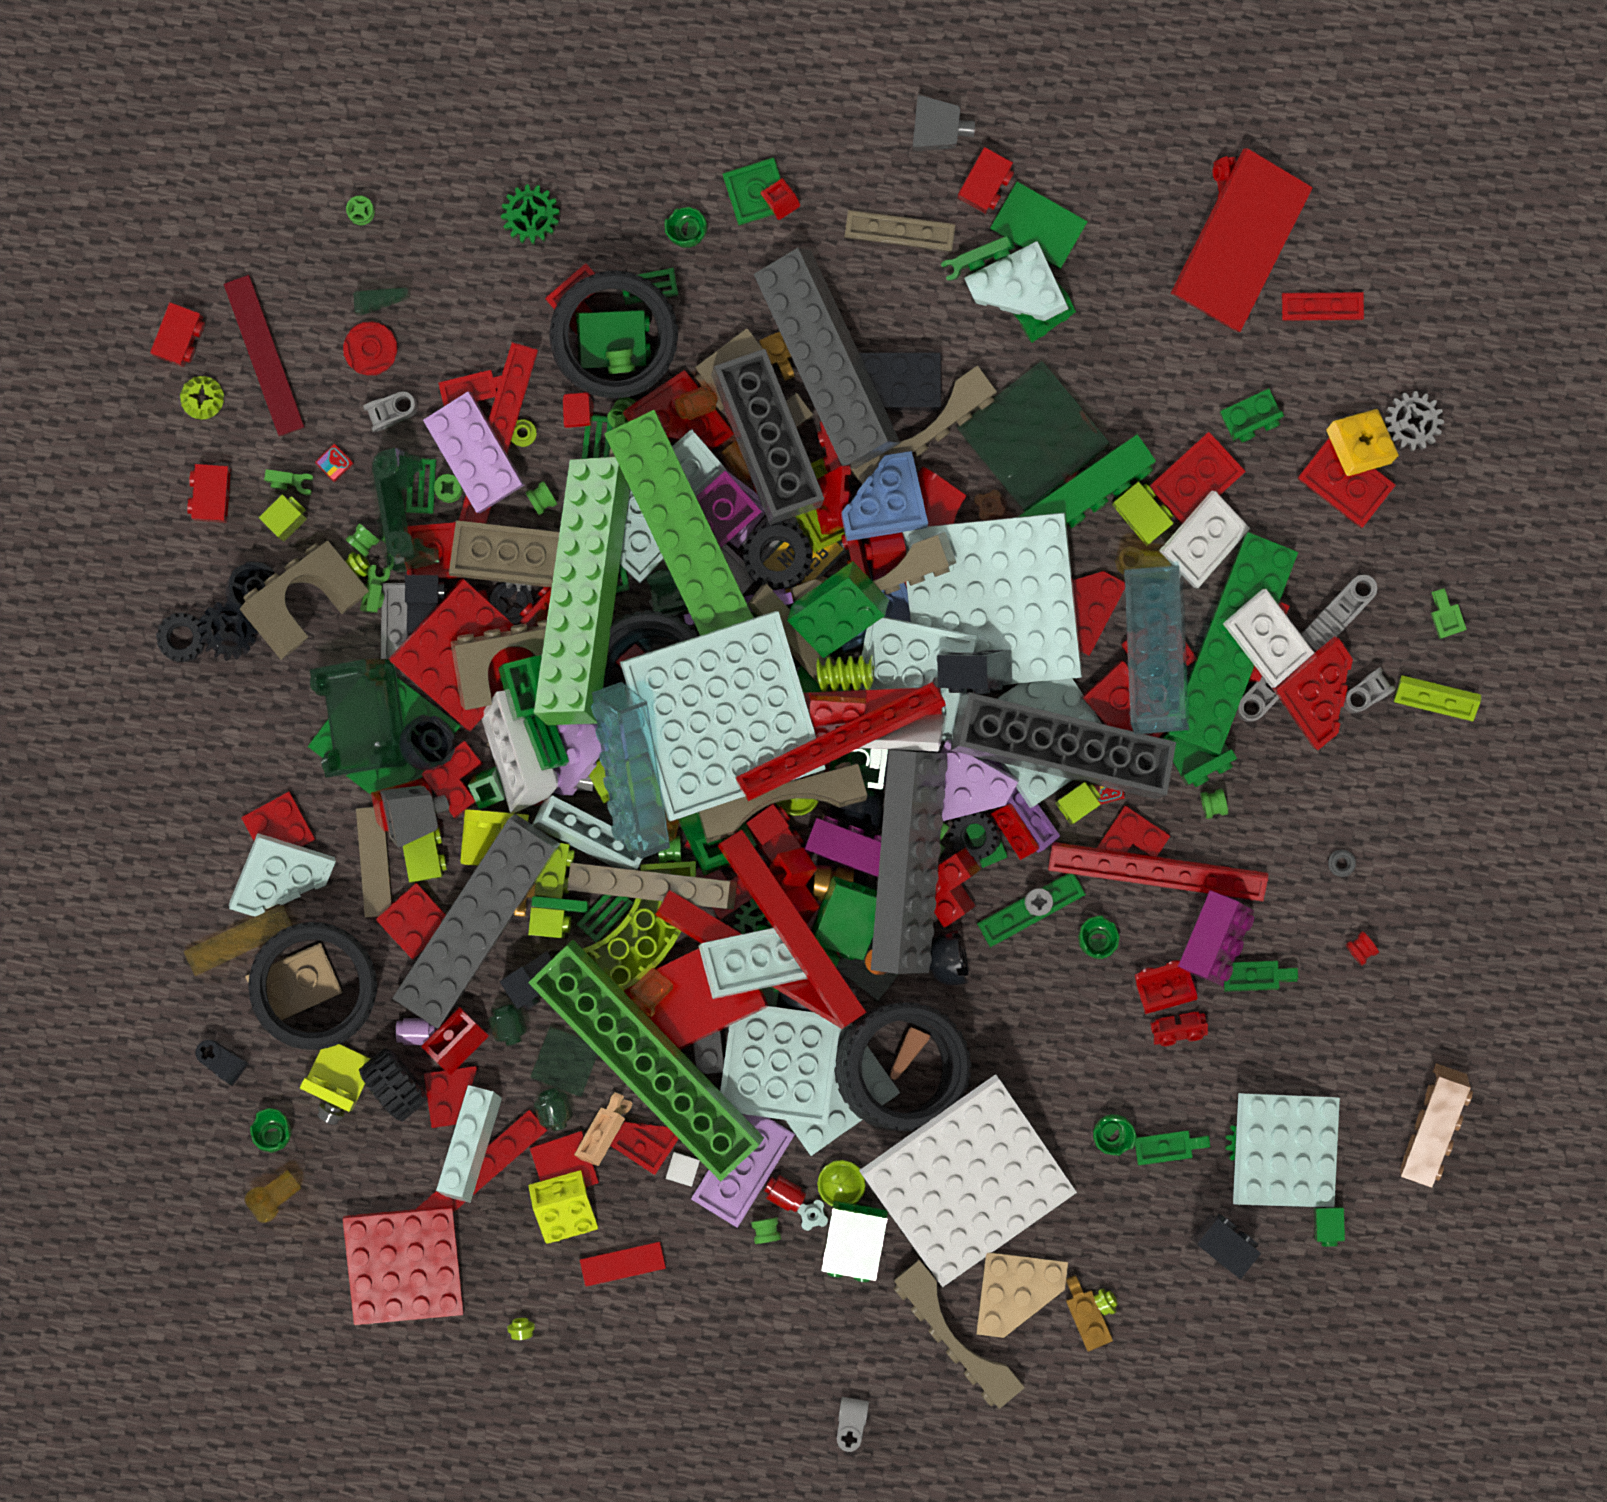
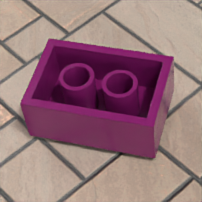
M726 471L696 496L720 548L725 546L762 513Z
M823 815L822 820L816 818L805 847L806 851L878 878L882 837L874 835L873 839L863 836L864 830L849 825L848 830L837 826L838 820Z
M1210 890L1178 967L1223 987L1224 981L1227 982L1232 975L1233 967L1231 965L1235 957L1239 956L1243 949L1244 942L1242 940L1244 935L1253 925L1254 910L1236 900Z

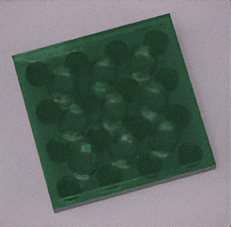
M1043 361L1039 362L997 395L992 404L983 410H978L972 415L971 419L957 427L960 434L1024 512L1110 445L1107 438Z

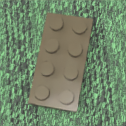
M456 521L449 576L552 588L560 532Z

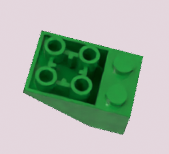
M542 655L506 663L498 668L513 721L536 716L534 708Z
M698 812L678 819L704 876L730 866V863L718 847L720 843L728 838L707 843ZM744 822L737 832L743 830L756 850L757 845L746 822Z

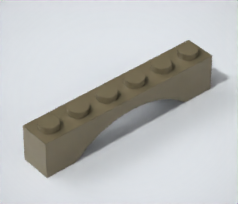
M977 365L955 381L952 395L945 409L928 428L916 436L900 442L899 445L856 469L851 468V473L862 486L867 478L877 469L879 462L885 455L912 451V455L915 458L919 457L929 449L927 447L929 442L934 439L937 442L941 441L951 433L949 428L954 424L958 423L959 426H962L973 417L971 415L972 411L978 407L984 410L995 401L992 397L996 395L997 391Z
M946 532L914 543L906 557L895 569L884 577L872 582L881 591L884 590L886 595L900 590L899 584L908 581L909 585L912 586L925 581L924 575L933 572L934 577L950 572L949 566L957 562ZM822 576L790 588L794 600L797 601L828 578Z
M851 762L842 763L835 766L836 770L829 772L822 770L810 774L807 778L792 780L750 801L744 796L699 811L698 814L706 842L710 843L731 837L753 814L779 801L795 798L815 799L828 802L839 808L866 801L867 793L859 765H851Z
M570 863L567 890L663 901L667 892L671 890L694 905L734 909L737 882Z
M919 1258L893 1279L897 1284L893 1287L903 1301L908 1298L912 1302L914 1307L911 1308V1311L920 1322L926 1319L931 1325V1328L928 1330L938 1343L942 1340L949 1347L946 1351L948 1356L955 1364L960 1361L967 1370L963 1374L973 1386L978 1382L984 1390L981 1393L982 1397L991 1407L996 1404L1000 1409L1025 1388L1006 1364L993 1362L978 1356L966 1348L953 1335L940 1311L937 1297V1280Z

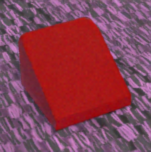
M783 178L760 192L778 220H781L800 207L795 193Z
M589 393L565 394L563 396L565 428L591 426L594 404Z

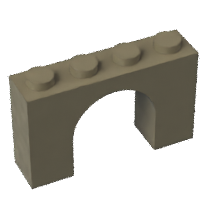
M745 329L695 367L698 373L695 379L704 390L708 387L715 395L711 400L720 411L724 407L711 376L714 366L763 350L748 329ZM797 393L786 401L797 429L813 418L812 412Z
M326 541L321 546L315 543L304 552L306 554L305 558L301 561L295 558L284 567L286 572L280 576L277 573L273 574L264 582L266 587L260 591L255 588L243 598L246 602L240 610L280 660L301 646L308 638L287 610L285 592L288 586L300 582L317 586L326 594L341 614L358 603L369 592L329 541Z
M547 619L538 621V626L527 627V624L511 626V631L500 632V629L485 631L484 636L474 637L473 634L458 636L457 641L451 642L460 703L465 710L492 705L488 682V667L492 658L500 650L511 646H520L530 650L533 656L542 655Z

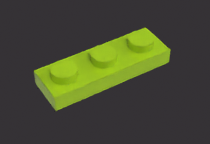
M1402 675L1395 693L1394 702L1474 721L1481 702V695Z

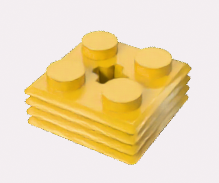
M1378 409L1335 420L1326 429L1347 476L1392 464L1399 456Z

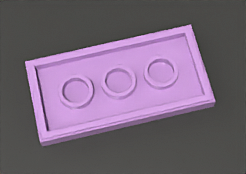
M743 1114L764 1137L763 1141L721 1182L708 1170L691 1198L737 1228L795 1135L768 1117Z

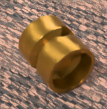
M816 865L814 898L816 901H823L833 876L853 882L854 868L838 867L834 871L831 866Z

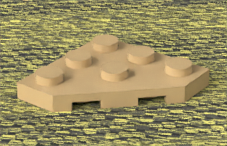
M987 1253L976 1334L1004 1338L1065 1290L1068 1262Z

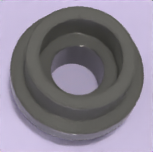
M1347 850L1333 852L1328 860L1330 871L1338 877L1350 875L1356 866L1353 854ZM1339 858H1344L1347 862L1346 867L1343 869L1337 866Z
M326 1102L319 1104L317 1116L329 1124L336 1125L339 1120L343 1119L344 1113L341 1111L342 1108Z

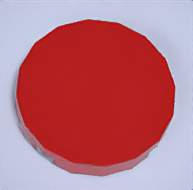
M362 322L349 331L343 343L344 357L348 365L357 373L366 376L379 375L387 371L394 363L397 356V342L393 333L384 325L376 322Z

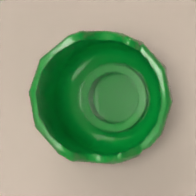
M691 207L675 209L672 215L665 219L664 222L666 235L673 244L682 248L696 246L707 233L706 218L699 210ZM689 222L687 236H685L682 228L685 223Z
M1103 916L1088 918L1080 927L1078 942L1086 955L1095 959H1104L1111 956L1118 948L1120 936L1113 922L1108 921ZM1095 934H1102L1106 939L1091 938Z
M267 1108L256 1113V1119L250 1126V1133L253 1143L261 1151L273 1153L283 1149L288 1144L292 1135V1129L289 1119L280 1110ZM270 1129H277V1130H278V1131L268 1132V1130H270Z
M1118 1114L1107 1115L1100 1119L1093 1129V1139L1096 1147L1104 1154L1120 1156L1125 1151L1133 1149L1137 1137L1133 1124L1124 1116ZM1118 1129V1137L1113 1141H1108Z

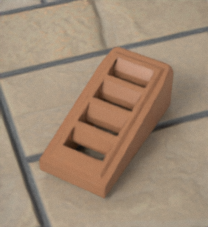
M912 1027L908 1029L889 1076L891 1079L896 1080L900 1077L927 1043L930 1035Z

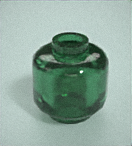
M513 1004L493 1009V1014L489 1017L488 1022L494 1040L505 1042L506 1046L521 1042L520 1036L528 1031L522 1009H517Z
M557 1088L547 1089L537 1095L538 1099L534 1102V1109L539 1124L544 1128H551L552 1131L565 1128L567 1126L566 1122L573 1116L567 1094L558 1091Z

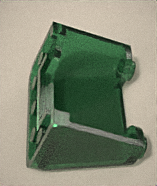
M392 448L381 451L374 457L370 472V486L384 563L390 570L405 572L440 563L438 549L425 547L423 539H413L408 533L401 490L413 487V482L411 481L413 475L417 471H423L421 457Z
M362 659L310 669L311 689L318 696L326 697L333 750L326 751L322 758L325 778L405 766L407 762L401 755L399 748L400 735L404 729L396 670L393 663L389 659Z

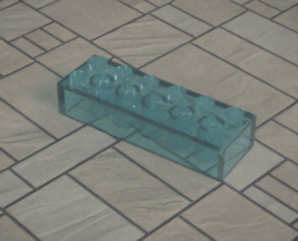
M1176 565L1124 570L1130 721L1134 734L1189 730L1183 578L1180 567Z
M622 682L592 692L594 703L591 705V709L597 721L598 728H596L595 733L601 745L602 752L599 754L605 770L606 777L603 778V782L609 794L610 801L607 802V806L613 819V825L611 826L612 834L616 841H620L640 859L668 849L670 844L647 701Z

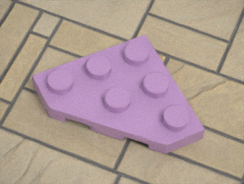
M599 718L598 724L556 725L569 762L566 766L552 768L558 776V787L553 793L573 795L578 789L576 786L581 779H586L597 766L596 760L601 755L607 754L611 749L612 720Z
M948 739L940 752L947 753L948 765L945 774L943 821L1005 806L1020 780L983 758L950 751L952 741Z

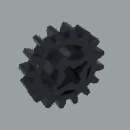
M228 601L223 607L220 602H217L213 608H207L204 612L205 615H202L199 619V622L203 625H200L197 629V632L204 634L199 642H207L208 644L205 651L208 652L213 649L215 651V658L220 654H224L225 661H228L232 655L236 660L241 657L242 653L246 655L251 650L250 646L252 647L255 644L256 639L253 637L258 633L255 628L251 627L250 621L235 612L228 604Z

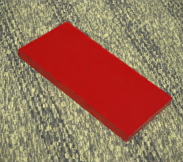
M1243 149L1170 294L1230 329L1241 332L1313 187L1250 149Z
M700 949L692 951L650 972L636 984L623 991L679 1050L769 1007L762 989L713 999Z

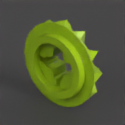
M207 376L193 377L184 384L180 393L181 406L188 415L196 419H209L215 416L223 406L224 394L221 386L214 379ZM202 386H204L205 395L213 398V400H204L201 409H199V401L190 396L200 394Z

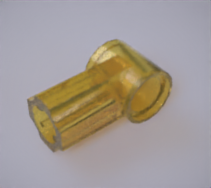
M1127 547L1120 552L1115 561L1117 570L1124 575L1142 574L1169 577L1171 563L1159 551ZM1124 555L1134 557L1136 563L1134 567H1128L1124 564Z
M287 1170L265 1188L255 1187L246 1194L244 1201L257 1221L265 1223L274 1219L278 1213V1206L298 1192L301 1187Z

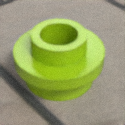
M518 420L512 442L519 447L531 445L536 439L535 426L528 420ZM521 428H525L528 431L527 436L524 438L518 436V431Z
M355 552L348 555L349 558L345 562L358 578L368 575L367 568L370 565L367 559L361 553L358 555Z
M1099 1290V1294L1094 1296L1099 1310L1103 1315L1115 1314L1117 1312L1116 1306L1118 1305L1116 1297L1111 1291Z
M527 1318L514 1319L512 1324L507 1326L508 1333L511 1334V1338L514 1340L531 1338L535 1329V1324Z

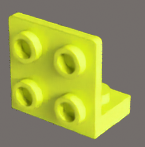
M465 810L461 864L478 866L508 819L514 814ZM517 814L528 822L529 815Z
M341 1044L321 1049L308 1077L304 1078L300 1089L348 1112L353 1111L365 1085L360 1076L359 1068L366 1064L370 1058Z
M581 1170L528 1185L532 1207L545 1243L560 1241L598 1229Z

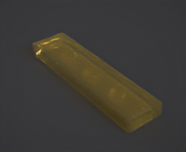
M280 905L183 952L194 975L198 976L265 944L279 931L293 926L284 905Z

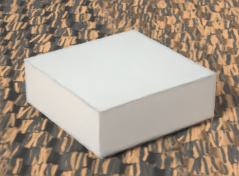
M674 1152L666 1179L692 1187L700 1160Z

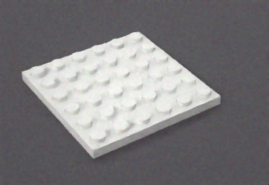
M996 1074L859 1170L942 1287L985 1258L987 1253H992L1077 1193Z

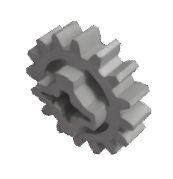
M1414 391L1411 398H1409L1407 393H1403L1401 395L1402 401L1397 398L1392 401L1395 408L1388 407L1386 409V412L1391 414V416L1384 418V422L1390 424L1387 430L1389 433L1394 434L1392 441H1401L1399 448L1402 449L1408 444L1410 451H1414L1416 445H1419L1421 450L1426 448L1425 441L1433 444L1435 439L1432 435L1439 436L1442 433L1437 426L1444 424V420L1438 419L1437 416L1443 411L1442 409H1434L1437 401L1434 400L1429 403L1427 401L1428 394L1418 398V392ZM1415 404L1423 406L1427 411L1416 408ZM1402 407L1404 416L1402 420L1396 422L1397 413ZM1411 415H1413L1414 418L1419 417L1420 422L1417 424V428L1414 424L1409 425L1408 420L1411 418ZM1431 421V428L1425 436L1424 426L1426 422ZM1401 431L1412 434L1414 439L1404 436Z

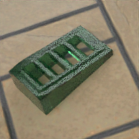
M407 288L355 291L353 293L356 316H362L410 298V292Z

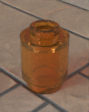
M699 387L681 394L680 398L676 399V411L682 419L692 420L713 412L716 409L717 396L709 387Z
M736 440L721 453L725 458L723 461L740 481L744 478L749 481L752 478Z

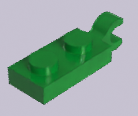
M1005 236L957 256L955 259L945 260L941 263V266L943 268L950 265L954 267V273L946 277L948 281H954L960 276L963 268L969 267L970 271L983 267L985 265L984 261L992 257L995 260L1005 258L1010 255L1009 250L1014 249L1015 246L1009 236Z
M1278 961L1232 963L1233 972L1227 982L1224 981V992L1279 990V982H1297L1298 968L1278 969Z
M1188 1130L1136 1137L1135 1141L1138 1166L1192 1158L1191 1150L1210 1147L1208 1135L1190 1138Z

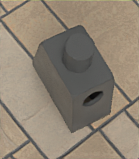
M918 95L912 151L956 148L958 136L974 137L975 121L960 120V106Z
M421 785L381 791L389 836L397 847H402L435 831L438 828L435 814L449 810V804L445 795L432 798L431 793Z

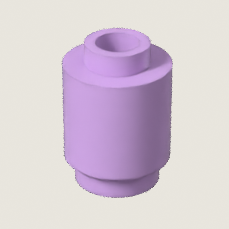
M404 1018L403 1021H397L396 1041L397 1043H403V1045H423L436 1032V1027L422 1018Z

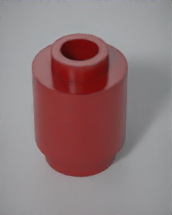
M778 1175L776 1179L771 1177L763 1190L767 1193L765 1199L786 1211L792 1210L793 1212H797L806 1196V1193L801 1191V1187L781 1175Z

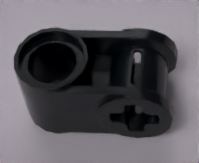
M214 1040L202 1041L195 1050L197 1060L231 1086H234L249 1065L248 1062L240 1059L234 1052L227 1050ZM212 1045L214 1047L212 1052L215 1054V1057L205 1059L203 1057L205 1052L202 1048L203 1046L207 1048Z

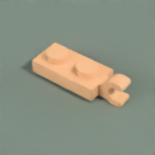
M615 1092L611 1096L607 1109L600 1108L574 1155L583 1161L599 1166L625 1120L621 1115L629 1112L632 1102L623 1100L624 1096Z

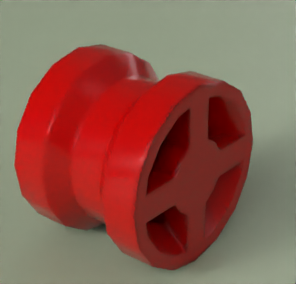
M1363 931L1358 934V939L1354 942L1349 941L1345 944L1361 966L1367 962V958L1376 956L1379 953L1375 944Z

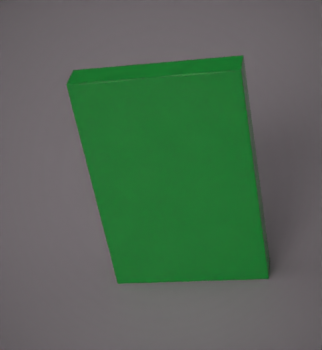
M1016 182L990 230L1002 237L1009 236L1013 243L1021 248L1038 242L1047 262L1061 269L1088 221L1021 183Z

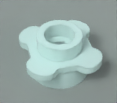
M815 1200L813 1204L809 1205L801 1204L797 1210L802 1217L803 1222L801 1226L804 1230L809 1231L814 1226L819 1225L823 1227L827 1224L828 1218L824 1216V1204L822 1201ZM811 1213H815L814 1218L810 1217Z

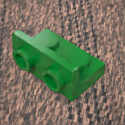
M1270 389L1264 390L1219 412L1232 440L1240 439L1241 443L1256 437L1255 431L1263 427L1266 432L1281 425L1279 420L1284 417Z

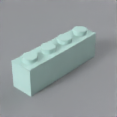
M554 796L542 802L532 824L534 827L614 868L637 870L648 847L647 844Z
M469 1085L467 1087L436 1190L446 1197L471 1203L502 1100L495 1092Z

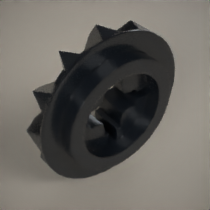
M503 582L493 590L490 604L514 625L523 618L519 613L529 602L533 604V597L526 586H522L521 591L516 595V602L522 606V609L513 607L506 614L507 604L501 597L510 599L518 591L516 585L513 584L508 589L506 588V582Z

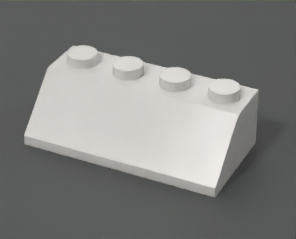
M497 691L491 699L492 705L486 706L484 709L482 722L510 813H515L549 798L558 787V776L553 769L541 770L523 723L526 718L513 721L505 691ZM534 725L549 763L550 758L548 756L547 750L543 746L542 737L540 735L539 729L537 725Z

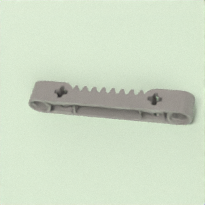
M1369 575L1355 577L1301 633V636L1314 653L1334 636L1337 637L1374 598L1377 593L1375 580ZM1358 582H1363L1368 586L1367 596L1363 597L1356 593L1355 587ZM1263 676L1260 682L1254 683L1242 696L1237 715L1245 722H1253L1260 719L1279 699ZM1246 701L1256 703L1258 709L1255 715L1250 716L1245 713L1244 704Z

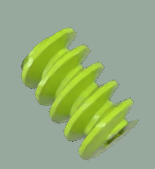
M873 655L870 656L868 663H865L863 656H859L857 664L854 663L852 656L848 657L847 664H843L841 657H838L835 665L832 664L830 657H827L825 665H822L819 658H817V680L822 692H827L829 684L833 691H838L840 684L844 691H849L851 683L857 691L860 690L862 682L866 690L871 689L874 682Z

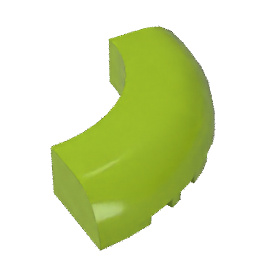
M696 861L641 865V871L696 877ZM636 898L629 914L610 935L591 946L583 948L622 991L633 986L649 974L663 960L681 933L679 929L655 915L662 901Z

